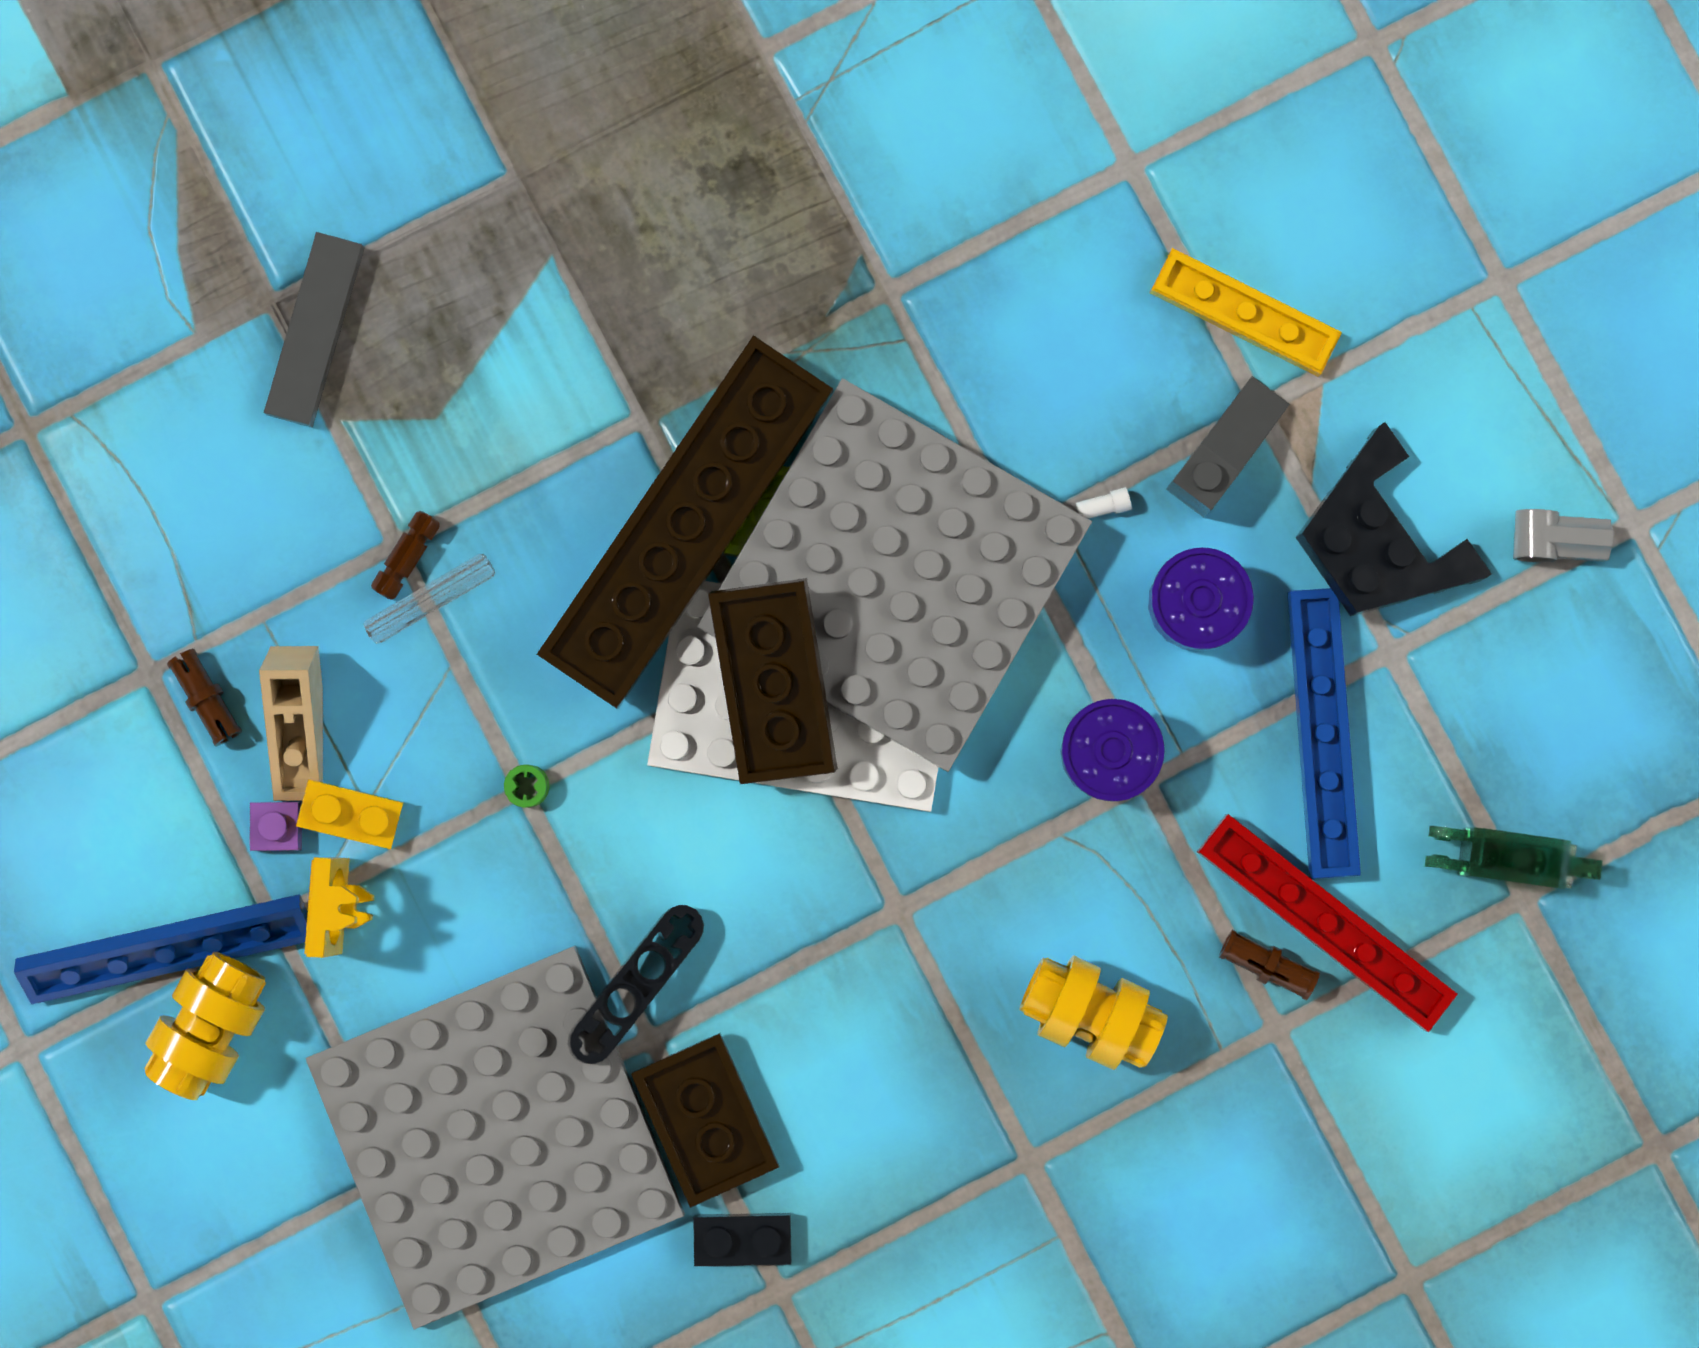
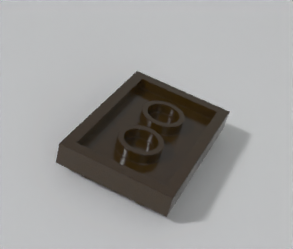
M721 1032L631 1073L690 1208L779 1168L778 1160Z

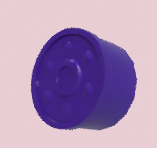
M1192 548L1176 554L1161 567L1149 590L1148 610L1154 627L1166 641L1182 649L1201 651L1213 649L1233 640L1247 625L1254 603L1253 588L1244 568L1230 555L1212 548Z
M1122 699L1100 700L1081 709L1069 722L1064 732L1060 749L1063 770L1073 785L1085 794L1103 801L1127 800L1144 792L1157 778L1163 765L1165 753L1163 736L1154 718L1142 707Z

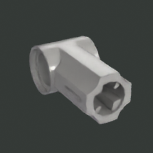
M1523 509L1515 512L1514 560L1526 562H1554L1557 559L1601 562L1609 560L1614 543V530L1612 529L1610 519L1559 516L1557 511L1544 509Z

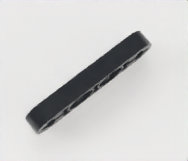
M678 905L663 913L575 1024L568 1036V1048L570 1054L577 1061L584 1064H596L606 1059L700 940L704 929L702 916L696 909L687 905ZM686 915L691 919L688 928L693 933L690 938L682 935L675 940L671 948L679 950V953L673 958L666 947L653 942V939L658 933L662 941L666 940L674 929L673 925L669 922L671 917L680 919ZM654 951L663 958L664 970L656 979H647L638 970V960L644 952ZM617 989H624L633 996L634 1008L627 1017H616L608 1009V998ZM598 1010L607 1022L619 1026V1030L613 1035L611 1030L606 1028L598 1039L599 1044L603 1046L599 1053L589 1051L584 1055L580 1051L583 1042L578 1036L582 1031L586 1033L595 1031L601 1022L592 1019V1016Z

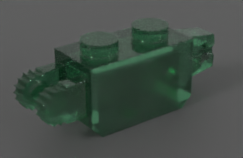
M1439 826L1429 827L1428 837L1446 842L1451 840L1461 841L1459 860L1433 854L1432 856H1426L1425 867L1457 871L1459 876L1551 889L1572 888L1573 877L1600 880L1603 861L1576 857L1577 845L1571 844L1569 840L1477 827L1463 828V830Z

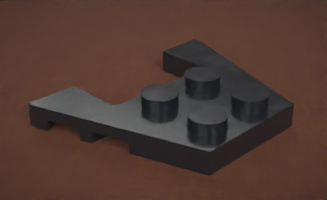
M1386 422L1370 433L1361 450L1350 461L1338 482L1327 493L1296 536L1297 541L1350 617L1403 603L1428 594L1440 593L1454 587L1477 583L1492 574L1468 539L1462 541L1432 563H1428L1374 486V481L1409 457Z

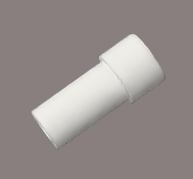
M1124 487L1109 491L1110 494L1076 502L1077 512L1090 519L1113 512L1118 514L1132 510L1128 490Z

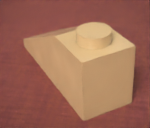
M270 646L259 669L273 800L302 801L308 779L323 782V686L319 646Z

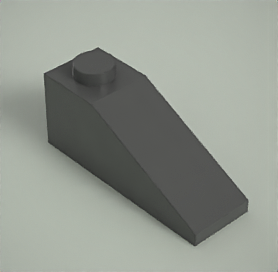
M1251 376L1166 490L1204 518L1233 483L1290 404Z

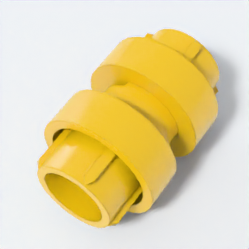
M213 952L212 955L207 956L200 970L187 968L172 994L173 999L182 1006L176 1018L161 1015L145 1042L146 1046L153 1052L144 1068L146 1076L167 1091L189 1100H198L200 1096H203L211 1082L216 1084L225 1083L239 1057L238 1053L229 1046V1043L234 1034L251 1036L265 1011V1007L257 1001L266 985L265 977L250 966L219 952Z
M1075 955L1070 958L1066 966L1049 958H1042L1027 986L1019 1008L1024 1015L1040 1022L1037 1035L1064 1048L1069 1044L1073 1036L1089 1043L1086 1058L1112 1070H1115L1122 1060L1139 1068H1145L1157 1049L1168 1019V1015L1162 1013V1010L1147 1004L1150 990L1124 978L1117 982L1114 989L1098 983L1101 968Z

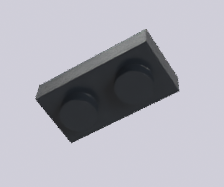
M791 1213L694 1215L693 1217L694 1266L791 1265L792 1263Z

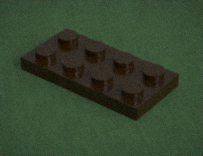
M807 578L711 591L708 597L740 784L835 773L838 767Z

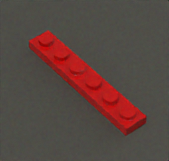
M1229 814L1224 815L1196 851L1424 1031L1429 1032L1458 995Z

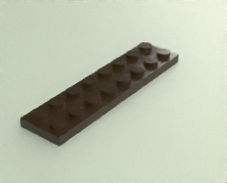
M753 335L536 655L616 709H619L833 393V388Z

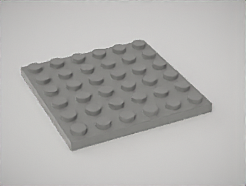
M842 378L719 590L807 578L827 703L949 772L1092 521ZM709 605L697 627L715 638Z
M576 946L305 1058L413 1329L434 1322L685 1215L617 1046L606 1059L596 1064L581 1063L570 1054L568 1036L575 1024L597 998ZM598 1010L592 1016V1019L601 1022L592 1033L582 1031L578 1036L583 1042L580 1051L584 1055L589 1051L597 1053L601 1051L603 1046L599 1044L598 1039L605 1029L609 1028L607 1021Z

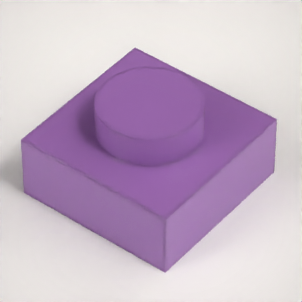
M302 802L250 803V851L302 850V828L296 827Z

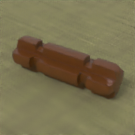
M423 511L415 513L408 524L411 528L408 534L403 532L384 563L387 566L384 572L379 571L371 584L374 591L387 599L393 600L396 598L403 587V584L400 583L403 577L408 579L428 547L425 545L427 539L432 540L440 527V523L435 518Z

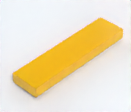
M1174 248L1171 249L1150 291V294L1317 377L1322 374L1342 334L1341 331Z

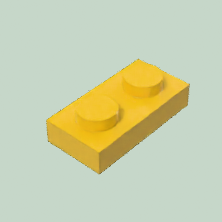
M308 779L296 827L391 849L403 802Z

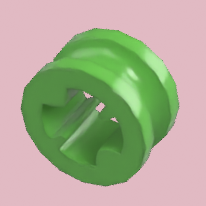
M533 765L516 766L510 770L504 781V791L508 800L514 805L523 808L534 807L542 803L548 796L550 789L549 778L546 773ZM522 773H524L525 778H529L532 773L538 780L533 786L538 793L532 799H530V795H523L522 799L516 793L520 787L516 779Z

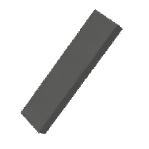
M316 232L264 409V413L267 416L313 428L365 249L362 244Z

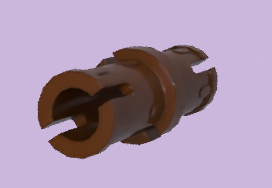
M189 649L180 653L190 670L189 672L182 660H178L176 656L168 661L167 666L172 670L188 697L185 701L190 711L196 710L211 736L214 746H219L229 741L220 727V723L228 736L232 738L238 736L242 729L237 725L221 698L224 692L219 684L212 683L197 657L195 649Z
M1233 929L1227 936L1219 954V958L1256 974L1257 981L1263 984H1267L1270 981L1301 996L1304 1000H1308L1320 976V972L1313 971L1281 955L1282 949L1272 946L1270 949L1238 934Z

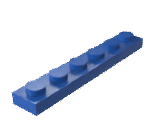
M1331 588L1287 592L1309 878L1360 876L1339 599Z
M298 894L16 958L14 974L32 1005L182 971L187 968L202 966L206 957L212 955L213 952H219L235 959L305 943L308 911L301 895Z

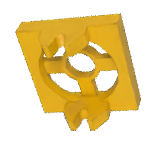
M314 857V860L311 862L304 951L306 957L325 958L342 954L344 929H355L373 920L372 914L360 912L356 908L359 902L374 901V895L360 885L348 884L350 858Z

